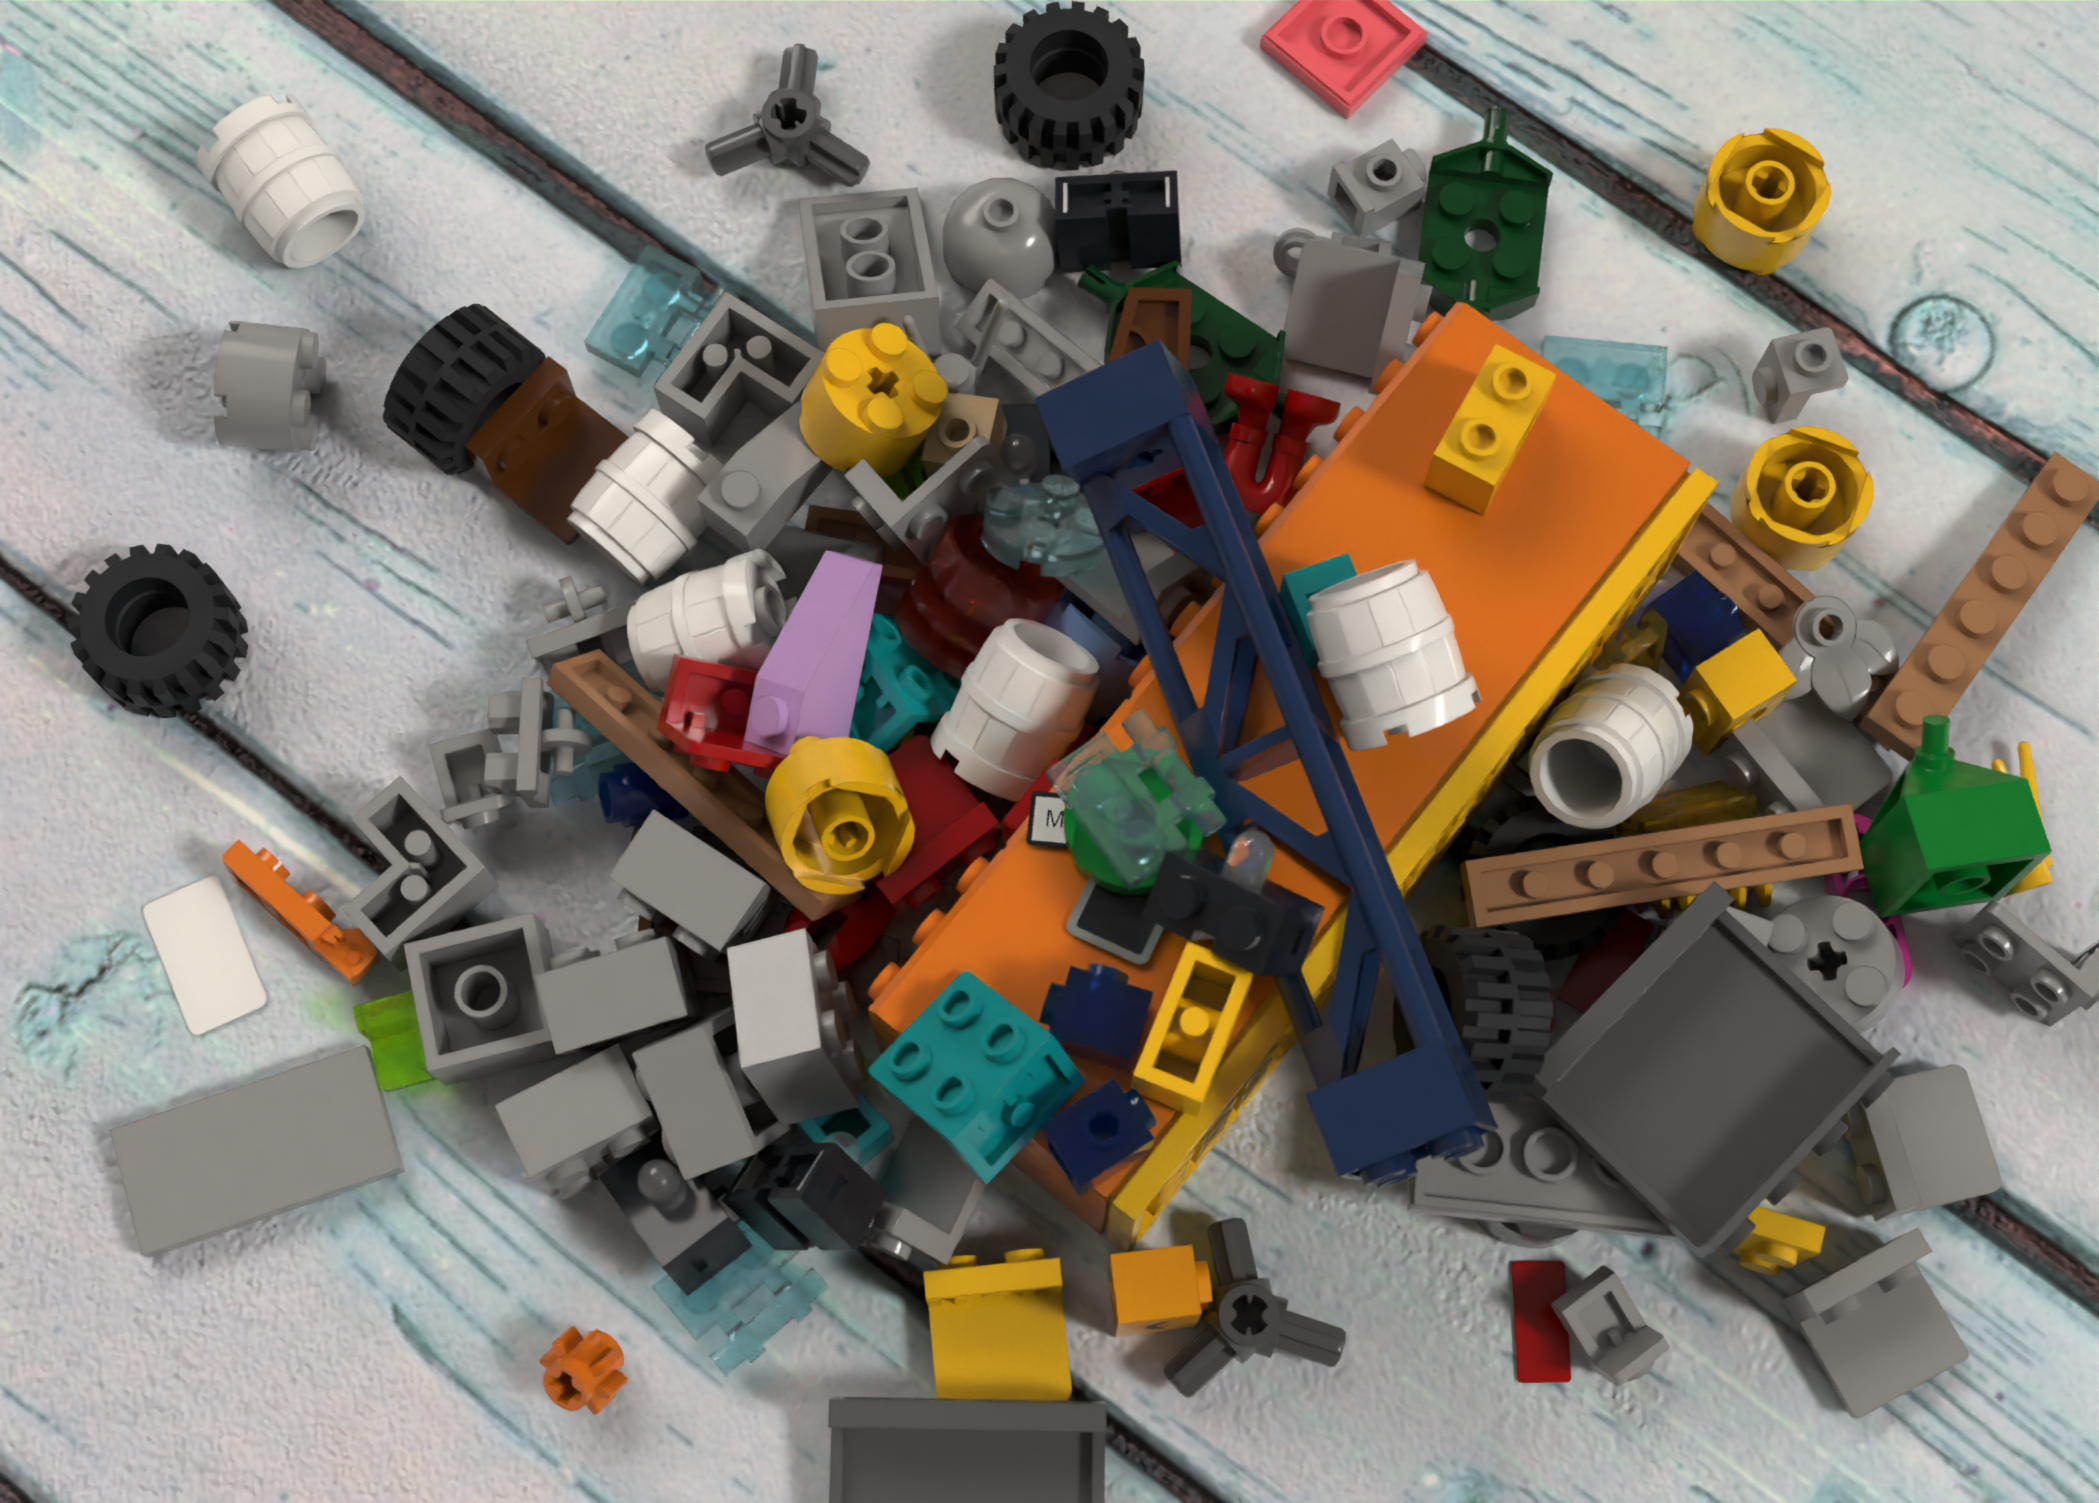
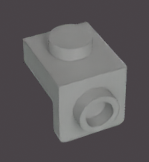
M1829 327L1772 339L1752 375L1755 396L1761 405H1767L1773 424L1797 419L1812 394L1842 388L1849 379L1833 330Z
M488 728L428 745L446 806L439 810L442 821L445 823L461 818L463 829H469L500 820L501 816L498 808L515 801V797L503 795L502 793H491L484 782L487 753H502L497 735H494Z
M1604 1265L1550 1304L1588 1367L1616 1386L1645 1375L1653 1367L1655 1360L1670 1348L1664 1336L1645 1323L1616 1273Z

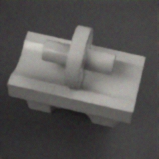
M571 576L560 579L559 583L564 598L544 604L542 609L548 623L571 615L574 624L527 640L526 644L532 659L540 657L543 668L549 676L553 664L580 655L577 647L578 643L600 636L607 656L617 665L634 660L627 635V616L631 607L636 605V603L632 602L587 619L585 610L607 602L601 584L577 592Z
M522 678L521 691L491 694L488 698L487 718L491 732L494 735L519 734L517 753H487L484 771L485 785L491 793L521 796L530 808H549L552 755L554 756L553 774L570 776L573 774V757L591 753L593 736L591 734L575 730V711L557 710L556 726L553 729L554 696L543 691L544 681L542 678Z

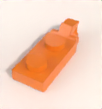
M238 839L222 854V861L232 879L321 961L325 960L353 987L380 962L381 957L378 951L359 928L339 929L337 924L332 925L330 922L336 917V914L317 894L308 889L301 896L288 885L285 880L290 876L289 871L267 849L261 848L254 854Z

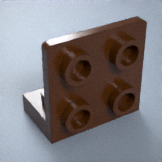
M548 356L470 438L464 447L479 477L563 543L572 545L581 535L567 521V518L573 512L570 505L585 484L595 474L596 466L603 459L607 460L629 437L579 399L575 394L568 371Z

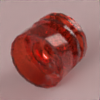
M977 514L958 515L948 523L930 551L928 566H925L915 574L911 581V587L903 593L897 602L895 620L902 635L921 656L938 669L961 680L967 667L971 662H974L983 644L995 627L1004 625L1009 618H1023L1044 625L1064 597L1065 585L1048 572L1046 564L1049 556L1041 547L1021 532L998 520Z

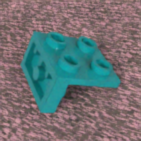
M873 614L848 738L862 740L886 753L918 722H939L946 711H951L962 686V675L947 665L935 647L936 638L933 632L920 619L911 615Z
M969 971L961 972L882 1053L868 1070L877 1083L939 1133L969 1171L986 1185L1086 1081L1051 1033Z

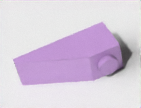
M825 551L756 676L744 741L788 756L791 746L799 739L807 736H816L821 739L849 737L883 565L836 551Z

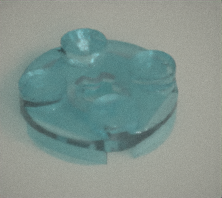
M1049 475L1042 480V483H1025L1010 487L997 486L987 492L981 539L988 552L1007 566L1019 570L1020 559L1030 563L1041 564L1040 575L1067 577L1079 575L1096 568L1103 561L1105 545L1085 494L1079 492L1080 485L1068 476Z

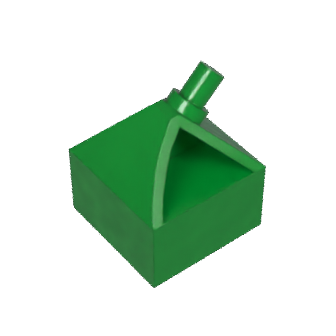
M1927 715L1923 717L1921 746L1914 749V758L1911 759L1859 842L1864 871L1879 918L1999 901L2052 852L2028 780L2023 777L1955 760V751L1949 747L1950 719L1943 715Z

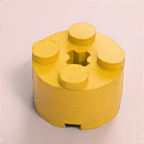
M1765 128L1763 133L1744 136L1745 132L1727 140L1714 156L1694 203V222L1692 227L1696 239L1723 262L1740 269L1749 270L1756 275L1773 273L1778 267L1791 262L1804 250L1825 213L1831 198V182L1829 184L1827 182V177L1823 170L1825 162L1819 151L1801 136L1779 128Z
M880 323L875 325L874 328L852 330L842 334L830 344L805 386L800 399L802 411L799 417L800 430L812 451L829 466L845 472L848 467L853 468L864 458L881 478L898 472L910 461L939 417L943 402L947 397V383L938 374L937 369L928 356L915 344L907 340L905 333L898 326L891 323Z
M1801 426L1792 428L1788 433L1774 438L1771 437L1762 443L1754 453L1732 493L1730 503L1732 524L1784 569L1818 570L1842 551L1868 515L1874 495V483L1870 471L1866 473L1857 457L1859 451L1843 436L1821 427Z
M807 736L801 738L791 746L788 756L775 769L768 782L765 794V808L784 862L803 886L824 894H851L865 889L863 882L881 872L887 878L902 865L908 856L915 834L909 805L888 756L873 745L848 737L821 739L816 736Z

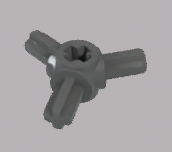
M795 44L793 47L786 48L783 51L778 90L769 94L762 111L753 114L754 124L707 143L705 146L706 156L712 170L718 176H724L769 158L773 165L779 163L788 167L800 166L804 168L812 163L847 187H853L861 183L870 166L868 157L830 133L831 122L820 115L821 102L814 95L818 55L815 50L806 48L804 44ZM795 127L793 130H787V128Z
M1242 1218L1224 1219L1209 1225L1207 1234L1219 1287L1211 1290L1213 1308L1202 1317V1321L1207 1328L1164 1367L1163 1372L1171 1385L1184 1397H1193L1234 1358L1241 1364H1244L1254 1353L1271 1358L1274 1349L1328 1367H1335L1344 1349L1346 1332L1340 1327L1286 1310L1288 1299L1273 1295L1269 1278H1258L1247 1225ZM1243 1302L1245 1310L1249 1307L1250 1303L1259 1307L1262 1314L1257 1324L1262 1331L1251 1335L1250 1327L1243 1334L1234 1329L1232 1322L1237 1312L1233 1305Z

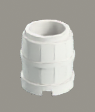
M285 94L288 102L279 104L272 95L261 96L238 107L218 122L212 129L218 141L211 147L209 153L201 144L197 152V167L216 191L222 192L234 210V217L249 234H252L274 261L285 263L289 268L311 266L332 256L358 233L365 221L364 197L346 170L345 162L334 148L329 146L314 129V121L294 95Z
M653 408L644 417H640L633 425L635 433L607 460L603 459L596 466L595 474L585 484L570 505L573 512L567 518L568 523L591 546L621 572L641 586H644L649 579L657 581L686 552L690 553L698 544L697 539L706 530L708 525L705 523L696 498L724 467L712 454L707 457L692 442L695 439L684 429Z
M756 548L728 559L724 565L685 573L675 580L639 597L636 605L631 607L627 616V635L631 654L638 672L647 687L657 697L664 699L674 653L755 670L761 669L798 602L796 597L784 600L776 582L787 577L781 566L768 552Z
M1415 559L1395 562L1332 585L1308 599L1312 610L1306 616L1319 657L1317 665L1321 676L1327 678L1334 698L1344 716L1339 724L1349 750L1359 751L1387 745L1383 733L1384 730H1387L1389 735L1407 732L1409 737L1424 733L1476 708L1474 702H1481L1482 698L1473 674L1465 672L1460 650L1453 632L1455 625L1451 614L1446 613L1428 571L1425 569L1419 570Z
M1009 618L1004 625L994 628L974 662H971L961 678L962 686L951 711L945 712L930 739L933 752L941 759L947 749L952 756L959 760L954 772L965 781L993 795L1018 802L1054 758L1059 761L1062 760L1071 743L1080 734L1085 724L1084 718L1100 683L1097 675L1100 667L1097 660L1085 648L1051 627L1023 618Z
M1629 663L1613 664L1607 670L1592 672L1583 678L1573 688L1568 699L1558 704L1552 710L1531 747L1528 761L1529 777L1535 795L1549 813L1566 824L1587 829H1603L1626 820L1639 808L1653 800L1663 783L1670 779L1681 766L1691 750L1694 726L1690 713L1685 717L1682 706L1676 700L1680 693L1670 681L1650 668Z

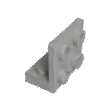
M1919 1228L1894 1238L1783 1299L1784 1304L1843 1405L1854 1419L1869 1414L1966 1360L1969 1356L1966 1346L1915 1263L1918 1259L1933 1252Z

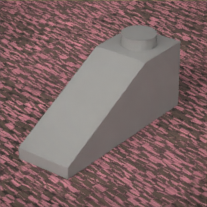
M800 400L737 450L696 498L705 523L744 553L756 548L764 550L834 469L812 451L801 433L799 417L802 413Z

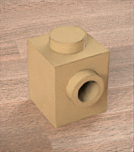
M948 392L940 415L927 434L921 458L928 478L977 436H984L1001 457L1008 425L999 399Z

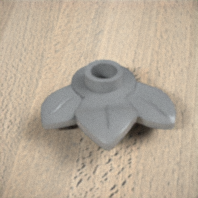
M1816 596L1800 605L1792 621L1793 638L1778 652L1781 659L1797 679V682L1783 699H1795L1813 690L1829 711L1844 720H1853L1864 708L1871 690V675L1891 674L1899 669V655L1888 632L1875 621L1855 618L1851 608L1844 601L1833 596ZM1824 616L1830 617L1834 623V633L1829 639L1823 638L1819 632V623Z

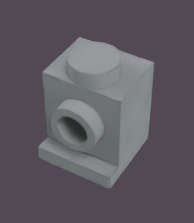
M1392 138L1346 164L1342 160L1333 165L1327 195L1355 236L1366 237L1420 207L1425 188L1423 182L1427 179V173L1419 155L1411 148L1402 152ZM1384 176L1387 181L1379 180V178Z

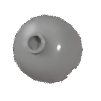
M990 178L969 186L953 201L943 226V256L952 279L960 287H962L963 283L969 290L978 293L988 279H993L1021 300L1037 294L1046 285V279L1053 274L1055 267L1057 270L1059 266L1055 210L1051 201L1035 186L1014 178Z

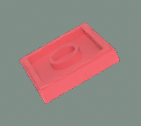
M1299 0L1261 36L1260 48L1343 117L1348 119L1426 43L1428 32L1388 0Z

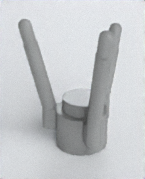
M1000 298L997 301L975 353L970 359L956 353H946L938 356L936 359L929 357L913 317L910 315L903 317L902 324L907 339L928 356L937 369L938 374L946 381L948 392L975 396V380L982 377L985 373V362L1005 318L1009 301L1006 298Z

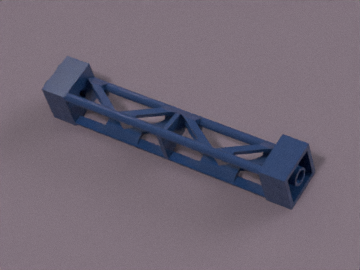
M1158 339L1035 397L1062 470L1083 489L1227 859L1265 877L1248 833L1266 829L1352 889L1328 1022L1322 1023L1302 970L1296 974L1273 976L1317 1087L1316 1090L1306 1095L1338 1177L1361 1180L1364 1187L1377 1184L1378 1189L1417 1175L1418 1170L1414 1162L1431 1156L1432 1159L1443 1157L1444 1162H1448L1484 1148L1485 1144L1481 1135L1498 1129V1126L1467 1050L1463 1047L1226 465L1220 450V443L1194 379ZM1183 467L1205 523L1191 529L1131 490ZM1148 532L1225 583L1204 706L1198 709L1130 537L1131 535ZM1259 658L1286 725L1239 747ZM1300 759L1329 831L1319 836L1313 835L1238 782L1251 779ZM1382 963L1416 1049L1357 1073L1380 964Z

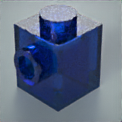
M1697 570L1648 604L1636 624V627L1683 683L1688 679L1696 666L1735 643L1745 629L1744 625L1740 622L1741 616L1734 602L1723 592H1715Z
M1089 963L1087 970L1070 966L1064 985L1055 982L1051 983L1043 1004L1039 1023L1050 1026L1049 1033L1055 1037L1067 1054L1130 1074L1151 1009L1154 992L1127 984L1129 976L1126 973L1107 965Z
M1112 1078L1040 1125V1138L1079 1197H1081L1150 1152L1155 1138L1149 1130L1157 1125V1121L1149 1106L1135 1088L1124 1093L1116 1080Z

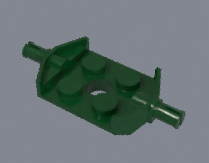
M1492 106L1485 110L1482 140L1432 157L1418 261L1425 263L1421 284L1433 286L1429 299V305L1433 309L1447 314L1456 302H1463L1491 321L1511 319L1534 307L1540 293L1538 279L1548 190L1553 178L1552 171L1508 144L1507 133L1511 112L1507 108L1501 107L1497 128L1495 127L1498 106ZM1473 230H1484L1494 237L1497 246L1489 251H1477L1467 244L1464 236Z
M1174 260L1129 280L1127 284L1123 282L1119 284L1095 268L1094 265H1089L1086 268V273L1083 272L1077 286L1106 304V314L1109 315L1104 349V364L1108 363L1129 287L1192 289L1190 345L1199 346L1206 350L1210 356V361L1201 368H1189V374L1194 379L1216 436L1230 433L1232 422L1238 423L1237 406L1226 396L1224 391L1228 373L1279 386L1286 332L1280 330L1276 338L1179 274L1180 263ZM1282 387L1276 406L1271 413L1280 420L1286 395Z

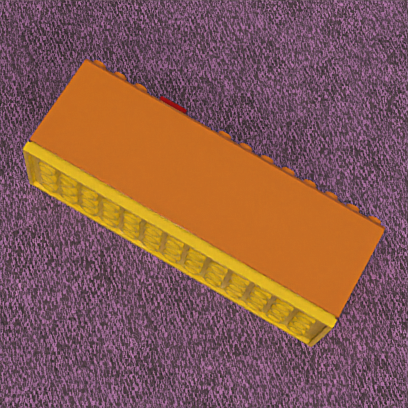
M1456 302L1445 317L1436 311L1430 314L1413 338L1412 344L1418 348L1406 364L1397 358L1388 364L1373 387V391L1378 396L1366 412L1358 406L1353 407L1348 412L1333 435V439L1338 441V444L1326 460L1318 454L1313 455L1293 482V487L1299 491L1285 509L1276 502L1272 504L1253 530L1278 592H1280L1283 574L1349 553L1357 575L1395 562L1415 559L1419 570L1425 569L1428 571L1446 613L1451 614L1455 625L1453 632L1460 650L1465 672L1473 674L1482 700L1481 702H1474L1476 708L1424 733L1409 737L1407 732L1389 735L1388 731L1384 730L1383 733L1387 745L1359 751L1349 750L1339 724L1344 716L1334 698L1327 678L1321 676L1319 668L1310 670L1405 903L1502 782V777L1512 765V761L1543 727L1552 710L1563 702L1574 681L1588 664L1592 666L1595 664L1665 575L1718 484L1716 480L1697 467L1691 474L1687 472L1691 464L1688 460L1473 307L1463 302ZM1495 344H1498L1556 373L1557 376L1540 415L1484 516L1423 484L1435 450ZM1215 576L1211 584L1217 589L1203 607L1192 601L1181 612L1170 630V634L1175 637L1173 646L1198 709L1202 708L1205 702L1225 583ZM1148 655L1141 660L1128 680V684L1135 688L1131 692L1130 699H1126L1069 768L1056 758L1049 763L1002 820L1003 842L1006 843V848L1004 850L1001 849L991 862L980 856L969 866L956 886V889L963 894L947 915L939 909L934 910L920 925L912 938V942L919 947L902 968L894 962L890 963L878 975L867 993L874 1000L868 1008L880 1055L963 971L971 972L1055 1037L1086 1081L1009 1162L1097 1233L1102 1235L1107 1230L1106 1240L1122 1253L1133 1250L1298 1040L1274 977H1260L1254 974L1198 1118L1131 1091L1133 1073L1187 941L1211 950L1215 939L1189 941L1164 928L1150 959L1145 964L1139 965L1072 935L1067 929V922L1088 878H1085L1077 871L1069 849L1029 845L1026 841L1031 794L1034 791L1069 794L1075 782L1082 775L1084 777L1091 769L1101 765L1102 760L1122 752H1145L1169 760L1181 770V775L1190 782L1194 792L1195 789L1197 790L1203 802L1205 822L1208 823L1210 828L1201 850H1209L1227 859ZM1259 658L1239 747L1286 725ZM1300 759L1251 779L1238 782L1313 835L1319 836L1329 831ZM1266 829L1250 832L1248 836L1265 878L1325 907L1301 969L1319 1013L1333 995L1352 889Z

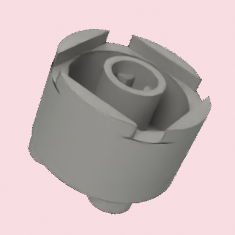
M231 320L229 322L231 331L224 330L221 337L214 381V396L222 397L223 407L226 408L227 417L214 415L215 432L219 444L298 453L301 450L313 451L317 442L318 417L317 414H310L312 393H323L326 380V359L318 357V333L310 332L307 328Z
M1822 895L1801 900L1789 906L1780 915L1775 916L1771 920L1774 922L1767 948L1858 1033L1874 1027L1885 1017V1014L1893 1006L1903 988L1905 965L1898 942L1876 914L1864 904L1849 898ZM1835 952L1842 960L1847 961V964L1837 967V978L1830 981L1821 971H1818V967L1826 964L1828 954Z

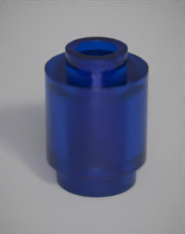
M634 762L615 764L613 771L602 772L599 776L600 805L604 818L609 824L621 822L625 828L641 826L653 809L671 821L685 819L689 815V811L667 791L659 787L656 781Z

